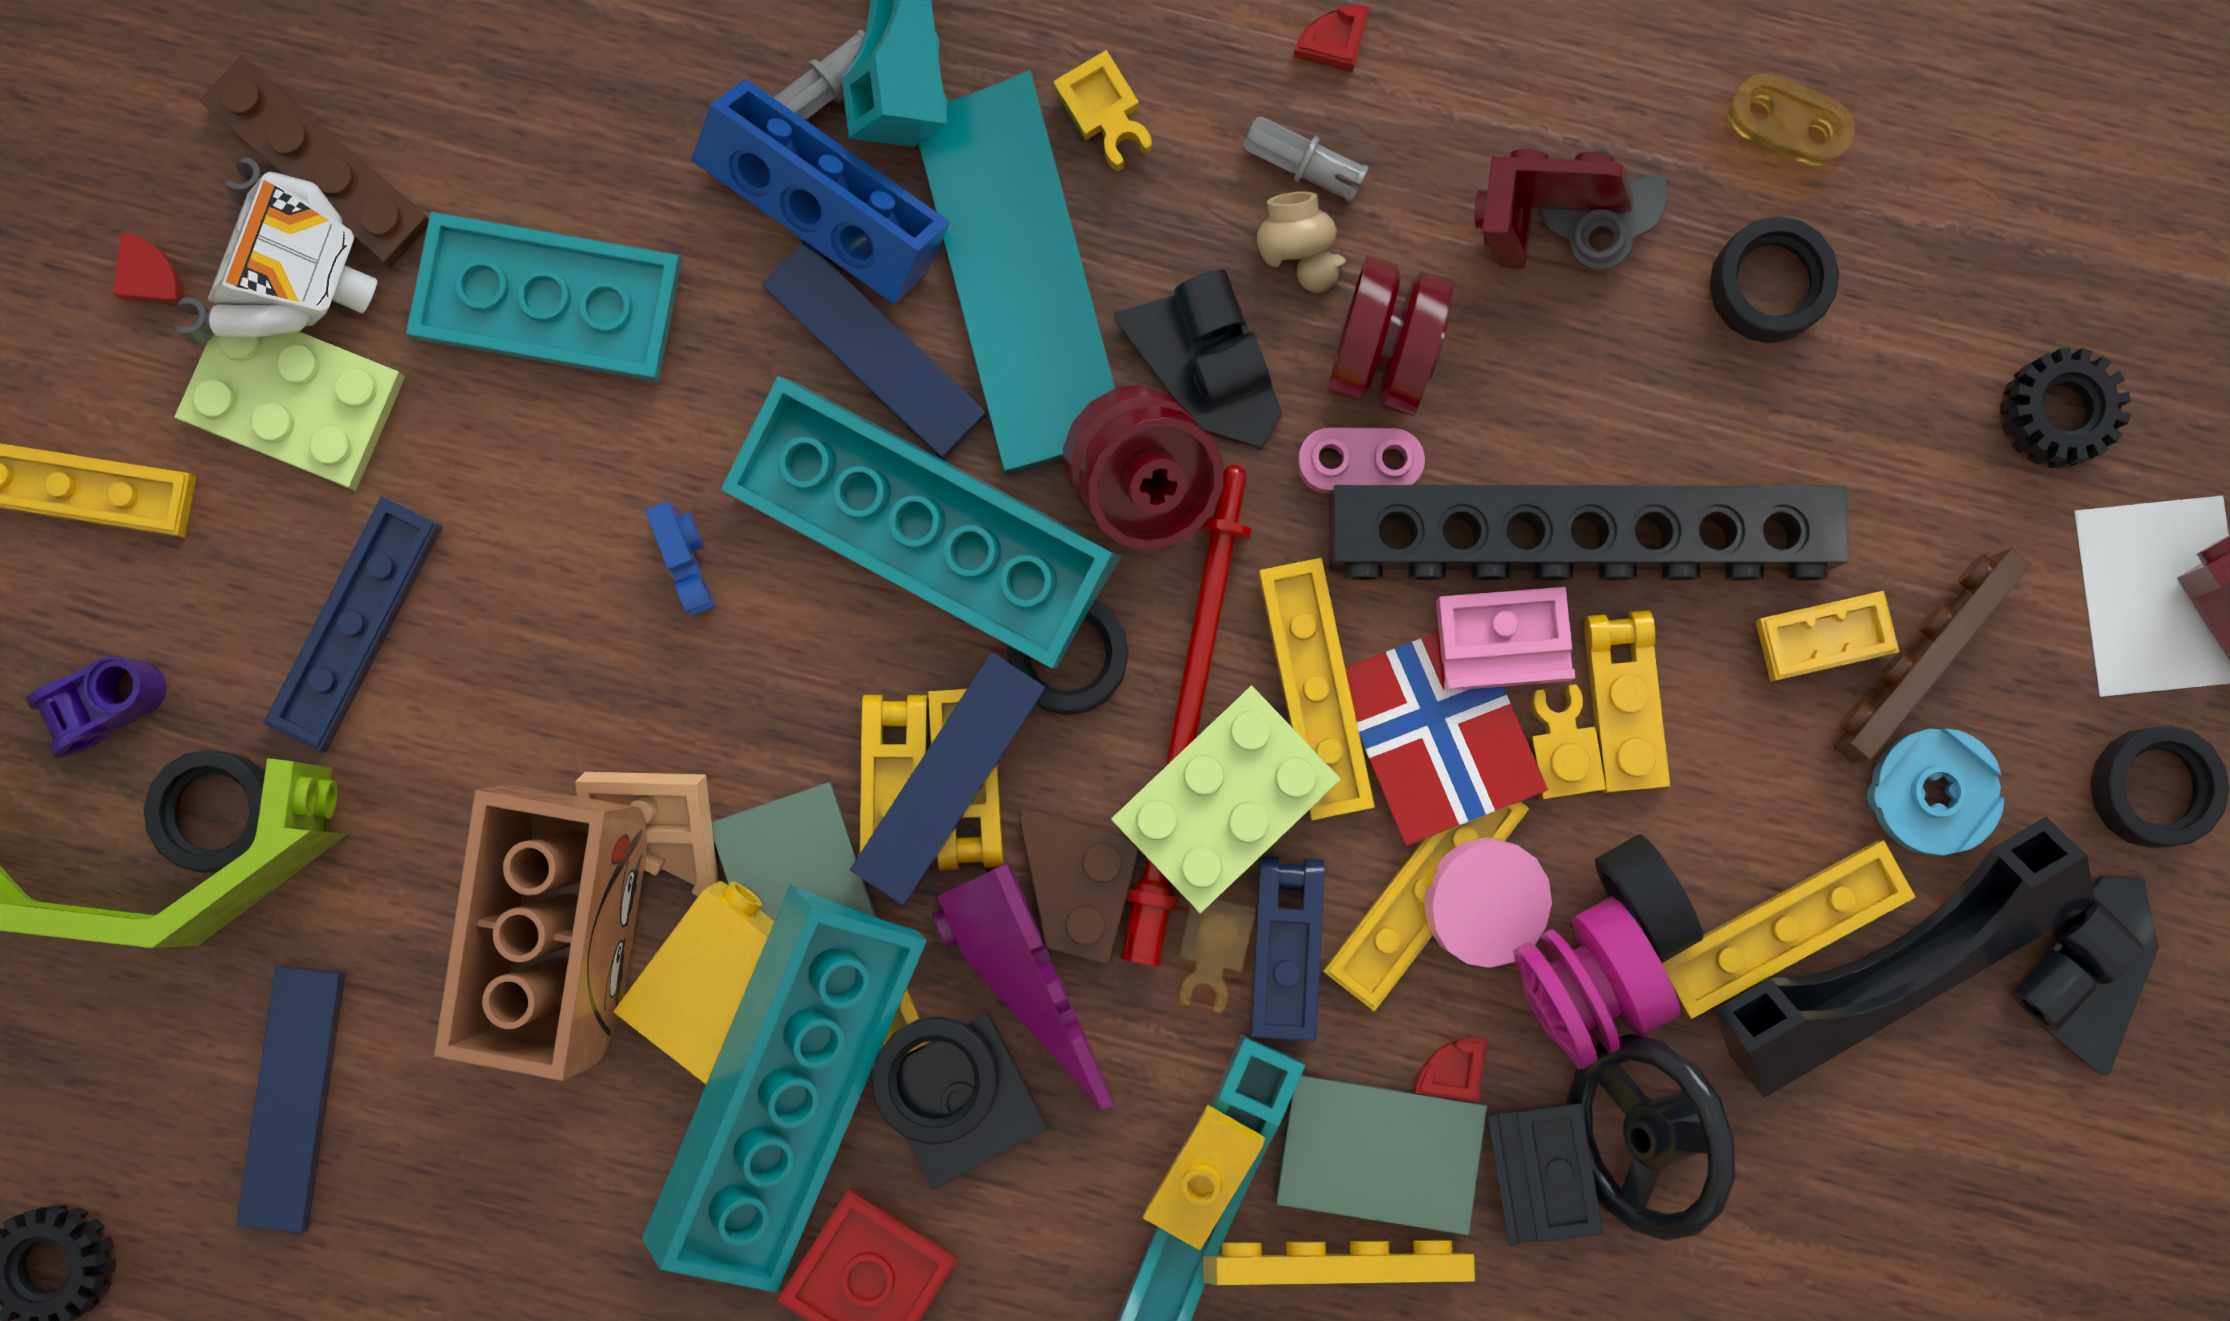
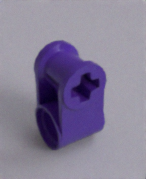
M108 656L98 659L96 662L67 677L41 686L30 693L26 700L31 709L39 710L54 741L50 745V750L54 757L61 758L93 747L106 739L109 734L151 714L161 705L165 697L166 683L160 670L147 661ZM128 671L132 676L133 690L129 698L122 702L118 696L117 685L121 676Z

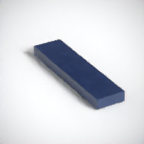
M804 241L761 284L769 295L942 460L986 417V412L807 242Z
M382 496L380 497L263 722L264 724L318 751L327 752L443 526Z
M991 652L849 870L901 905H906L1047 688Z
M286 965L275 966L237 1226L293 1233L308 1231L346 974L344 972Z

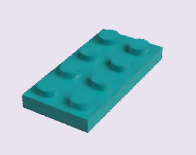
M431 212L406 334L414 340L659 382L683 261L676 254Z

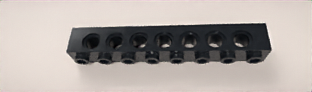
M1334 485L1329 493V570H1345V579L1378 580L1383 578V570H1408V579L1430 581L1446 579V570H1471L1473 580L1495 581L1510 579V570H1535L1536 580L1560 581L1573 579L1574 570H1598L1599 580L1624 581L1637 579V570H1662V580L1688 581L1700 579L1701 570H1725V580L1753 581L1764 579V570H1788L1789 580L1817 581L1828 579V570L1849 562L1847 486ZM1387 519H1397L1406 524L1411 533L1409 547L1397 550L1386 546L1379 535L1380 523ZM1459 519L1466 522L1474 534L1472 547L1460 550L1450 546L1443 535L1445 521ZM1584 519L1595 525L1599 532V544L1596 549H1583L1574 542L1571 535V526L1574 520ZM1703 519L1715 521L1723 529L1725 543L1721 550L1711 549L1702 542L1699 535V526ZM1767 519L1775 520L1785 528L1788 541L1784 550L1775 549L1766 542L1763 535V526ZM1510 520H1525L1533 526L1537 535L1536 545L1533 549L1523 550L1510 542L1507 535V526ZM1638 520H1650L1660 528L1662 544L1658 550L1647 549L1638 542L1635 535V526Z

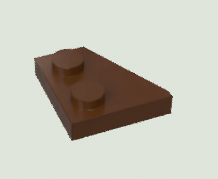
M1022 809L1020 821L1046 948L1108 965L1139 849L1127 836Z

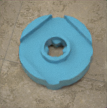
M1930 728L1902 736L1888 746L1878 759L1873 770L1872 783L1867 790V801L1869 807L1875 812L1882 829L1897 844L1914 853L1945 856L1972 849L1982 843L1993 832L2003 813L2004 797H2000L2001 786L1998 776H2002L1993 754L1975 737L1960 730ZM1942 776L1945 777L1949 782L1945 789V793L1951 798L1949 804L1946 807L1940 803L1929 806L1924 800L1926 792L1923 784L1925 780L1936 781Z

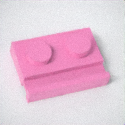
M1566 587L1441 596L1436 600L1441 659L1444 664L1445 691L1569 682L1575 679V669H1572L1571 660L1572 641Z

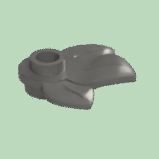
M1603 148L1597 149L1595 151L1597 153H1603L1613 157L1607 150ZM1649 175L1631 184L1628 178L1633 194V206L1630 212L1620 213L1606 209L1583 211L1541 208V215L1551 232L1570 241L1572 253L1582 266L1594 271L1611 270L1621 265L1628 258L1635 238L1653 230L1660 222L1667 203L1668 190L1664 175ZM1606 232L1614 237L1612 245L1605 250H1596L1590 245L1592 238L1598 233Z

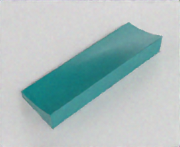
M1031 70L972 94L948 101L946 111L947 124L918 143L936 212L950 222L943 239L1005 475L1063 460V446L1072 422L1091 401L1115 389Z
M777 376L721 488L722 491L1050 668H1058L1088 611L1123 556L803 385Z
M792 884L789 885L643 1234L642 1240L660 1270L775 1293L778 1292L875 1064L877 1055L927 940L917 930L867 915Z

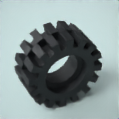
M2071 347L2060 348L2051 354L2048 352L2016 372L2014 375L2017 378L2007 383L2003 392L2009 395V399L2000 403V414H2009L2010 421L2002 425L2005 435L2015 432L2019 440L2012 444V447L2018 453L2026 449L2031 451L2032 453L2028 460L2037 465L2044 461H2049L2048 468H2061L2068 464L2072 467L2109 450L2107 447L2117 443L2123 435L2118 428L2129 423L2131 414L2121 411L2122 406L2131 402L2130 391L2118 393L2116 385L2125 381L2121 372L2119 371L2109 376L2105 371L2112 363L2104 356L2092 361L2090 357L2093 351L2081 348L2071 353ZM2057 385L2071 387L2083 398L2086 405V418L2081 427L2076 431L2057 429L2046 418L2043 402L2046 393L2051 387Z
M55 1204L26 1211L3 1222L5 1228L0 1229V1304L3 1306V1309L0 1311V1319L2 1321L14 1319L19 1321H71L81 1317V1314L92 1310L100 1303L97 1296L108 1292L112 1281L106 1280L105 1275L115 1271L116 1259L106 1260L105 1251L115 1247L111 1237L101 1240L97 1233L105 1227L99 1219L86 1221L85 1217L88 1211L79 1207L67 1210V1205ZM39 1242L55 1243L68 1256L70 1263L69 1276L64 1285L57 1291L47 1292L40 1290L28 1278L26 1259L31 1249Z

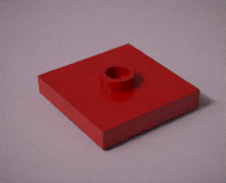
M850 1187L777 1302L806 1321H920L959 1257Z

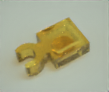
M1214 900L1200 914L1190 904L1179 958L1196 961L1194 972L1189 974L1180 985L1179 1001L1181 1005L1189 1006L1193 988L1198 984L1206 983L1211 985L1215 991L1212 1011L1216 1013L1223 1012L1228 1002V989L1225 982L1221 979L1223 969L1228 968L1242 972L1255 908Z

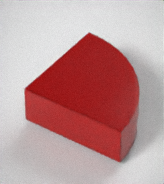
M1345 5L1339 7L1338 10L1321 16L1304 29L1297 41L1293 57L1353 72L1370 6Z
M121 233L113 294L125 300L178 304L184 298L183 285L169 259L162 251L148 241L135 235Z
M1480 1037L1462 1038L1449 1042L1437 1049L1420 1068L1412 1092L1427 1096L1479 1103L1487 1039Z

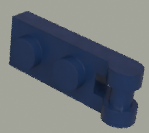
M1259 857L1251 1037L1316 1041L1324 894V860L1304 859L1303 865L1280 864L1279 857ZM1279 889L1302 890L1301 910L1279 909Z

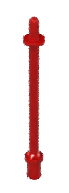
M1229 465L1224 469V487L1216 505L1213 519L1208 518L1198 529L1202 533L1210 535L1165 767L1197 738L1235 540H1248L1251 536L1252 529L1250 527L1238 524L1247 480L1245 470L1239 465ZM1148 859L1146 861L1144 877L1136 882L1135 889L1128 888L1126 901L1132 902L1123 951L1120 953L1119 959L1160 967L1169 911L1177 909L1179 898L1172 897L1174 890L1170 886L1169 881Z

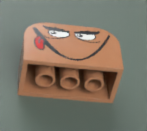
M516 785L475 790L434 1057L564 1081L595 1066L602 1059L611 1043L619 1020V1016L613 1011L624 998L645 866L647 829L645 817L640 808Z

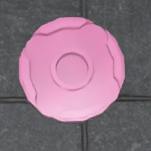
M1484 837L1461 843L1443 856L1434 871L1437 874L1433 878L1431 887L1427 886L1424 907L1427 926L1440 947L1466 964L1492 968L1513 963L1515 960L1512 950L1529 941L1533 945L1536 944L1547 927L1552 906L1549 879L1537 858L1514 843Z

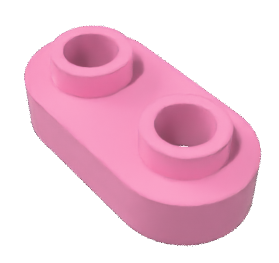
M1322 428L1313 432L1305 439L1297 457V469L1303 482L1312 490L1323 494H1329L1334 485H1414L1421 476L1425 465V455L1420 442L1411 433L1398 428ZM1324 449H1334L1340 454L1342 463L1335 469L1325 468L1319 461V453ZM1389 449L1398 450L1404 457V466L1398 470L1389 469L1383 463V452Z

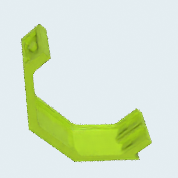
M267 758L257 832L250 848L157 915L40 902L29 897L0 866V931L146 948L198 946L348 835L324 831L325 819H330L333 816L337 804V783L331 780L333 768Z

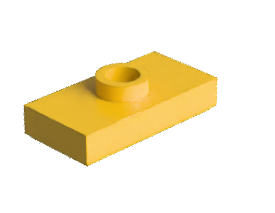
M1884 591L1760 618L1755 621L1770 682L1899 653Z
M1207 1105L1146 1207L1143 1219L1194 1248L1201 1250L1261 1151L1265 1137Z

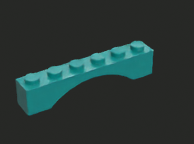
M931 0L870 1L866 32L855 59L841 78L850 139L914 147L947 124V98L942 87L938 57L939 38L935 32Z
M1240 1034L1209 1106L1264 1136L1263 1147L1201 1250L1156 1227L1116 1321L1192 1320L1206 1284L1203 1283V1256H1218L1241 1201L1281 1123L1305 1065L1301 1061Z

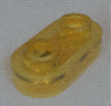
M1760 73L1747 78L1734 92L1728 106L1730 122L1741 136L1810 165H1825L1836 160L1849 147L1855 133L1853 117L1842 103L1774 74ZM1760 103L1765 106L1768 111V119L1761 120L1754 117L1750 111V104ZM1808 127L1820 128L1825 134V143L1818 144L1813 142L1808 136Z

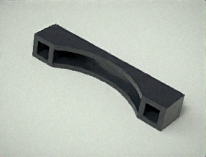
M2044 817L1991 848L1973 874L1944 904L1919 925L1887 946L1857 961L1828 971L1798 977H1770L1715 1009L1714 1011L1729 1055L1764 1098L2095 905L2087 854L2050 819Z

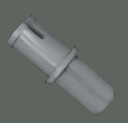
M859 29L853 37L820 62L816 59L809 61V70L773 98L804 120H808L831 101L838 104L842 102L844 96L841 78L853 62L854 56L857 55L865 32Z
M1257 117L1244 140L1243 147L1247 152L1294 174V182L1299 183L1301 178L1345 199L1350 204L1359 186L1337 176V174L1361 185L1369 168L1318 144L1320 137L1314 135L1311 141L1264 117Z

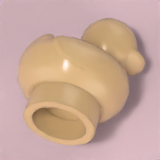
M1292 192L1270 198L1267 201L1269 217L1262 223L1257 232L1256 241L1261 256L1272 267H1279L1283 260L1300 259L1297 264L1296 275L1301 286L1312 293L1328 291L1339 278L1340 266L1346 263L1343 256L1331 254L1327 251V249L1332 247L1337 236V228L1333 219L1326 212L1319 210L1316 193Z

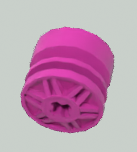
M1613 896L1572 918L1575 937L1579 945L1577 949L1573 950L1565 939L1554 929H1551L1541 934L1542 945L1549 963L1539 949L1530 941L1512 950L1515 963L1521 975L1523 991L1532 1011L1549 1038L1563 1049L1578 1069H1584L1597 1062L1596 1050L1589 1033L1597 1043H1600L1606 1049L1608 1054L1620 1049L1619 1036L1613 1018L1619 1016L1633 1032L1644 1036L1681 1016L1680 1004L1674 987L1655 950L1632 915Z

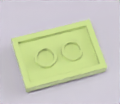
M302 332L257 338L219 337L214 334L205 346L175 414V418L356 491L406 376L399 371Z
M1251 685L1117 812L1111 820L1201 914L1333 788L1341 778Z

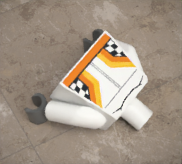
M245 157L240 159L236 163V167L240 175L249 181L241 184L234 183L231 180L224 182L233 201L243 207L207 299L217 305L213 306L211 311H209L195 298H182L177 307L183 313L199 315V318L190 327L174 326L173 329L187 342L203 344L209 341L214 334L219 337L257 338L299 332L305 326H313L326 314L331 301L364 313L375 292L377 279L345 265L354 240V234L350 229L342 225L341 216L319 187L313 182L275 172H267L263 175L254 160Z

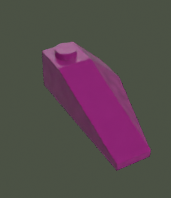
M1002 865L937 896L942 909L932 913L947 949L956 945L959 946L963 957L1101 1110L1114 1106L1112 1095L1011 865Z

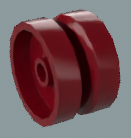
M1366 256L1346 317L1327 392L1358 401L1368 392L1378 364L1385 366L1379 390L1382 408L1414 416L1422 399L1428 378H1432L1441 353L1448 325L1446 317L1454 283L1452 279L1422 271L1413 278L1403 307L1395 306L1401 281L1398 265Z
M1136 385L1115 388L1091 401L1072 422L1063 446L1064 475L1075 496L1084 508L1089 511L1100 530L1123 546L1146 551L1170 547L1191 536L1212 515L1224 487L1223 460L1210 435L1195 422L1184 406L1168 393L1147 386Z

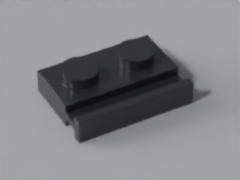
M1582 1101L1517 1109L1516 1111L1488 1113L1508 1245L1514 1246L1525 1242H1545L1603 1234Z

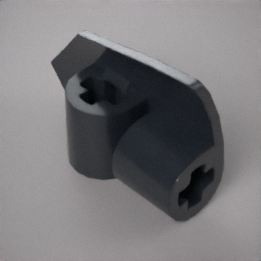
M1215 270L1198 275L1178 285L1174 289V295L1114 313V320L1177 402L1184 406L1196 423L1206 432L1262 449L1282 416V412L1273 391L1269 371L1254 332H1249L1227 271Z
M2100 876L2092 885L2095 905L2055 927L2053 938L2057 942L2011 991V996L2025 1012L2065 1048L2100 1075L2107 1076L2111 1073L2127 1026L2159 948L2145 879Z

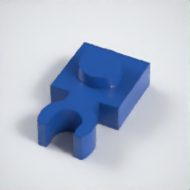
M669 500L645 509L667 569L671 571L675 581V586L685 612H690V615L694 616L715 608L695 552L705 546L691 512L681 515L679 509Z

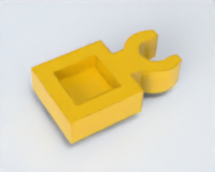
M1107 50L1053 81L1055 93L1084 140L1086 141L1096 134L1102 133L1105 138L1104 156L1112 169L1118 172L1124 168V160L1116 148L1123 140L1130 139L1135 141L1144 155L1151 153L1152 140L1148 130L1140 123L1130 121L1127 116L1139 110V101Z
M1576 684L1564 687L1567 704L1560 713L1549 709L1546 704L1544 689L1536 690L1531 695V710L1534 716L1541 723L1545 724L1546 734L1528 738L1530 749L1548 788V791L1538 794L1539 800L1606 790L1596 728L1577 729L1575 718L1579 715L1583 705L1582 693Z

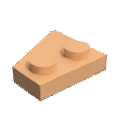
M584 772L575 781L576 793L579 797L635 806L642 810L647 829L645 871L657 876L661 870H665L693 884L692 894L698 897L704 888L719 881L706 775Z

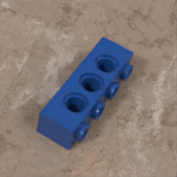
M746 78L710 104L691 159L692 162L893 304H896L927 275L950 224L947 219Z

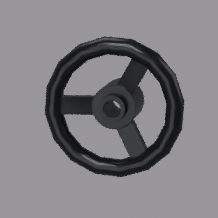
M1627 1034L1619 1037L1620 1049L1611 1054H1608L1606 1049L1598 1043L1594 1047L1597 1062L1584 1069L1576 1068L1566 1100L1567 1103L1582 1101L1598 1201L1603 1208L1632 1231L1664 1241L1699 1235L1724 1211L1735 1180L1734 1135L1721 1098L1699 1067L1665 1041L1636 1034ZM1633 1060L1653 1065L1676 1081L1682 1090L1656 1099H1650L1642 1092L1620 1063ZM1598 1083L1601 1084L1626 1115L1623 1133L1626 1145L1634 1158L1622 1189L1604 1165L1593 1136L1592 1102ZM1699 1153L1708 1155V1174L1701 1195L1686 1210L1664 1214L1646 1208L1662 1168Z

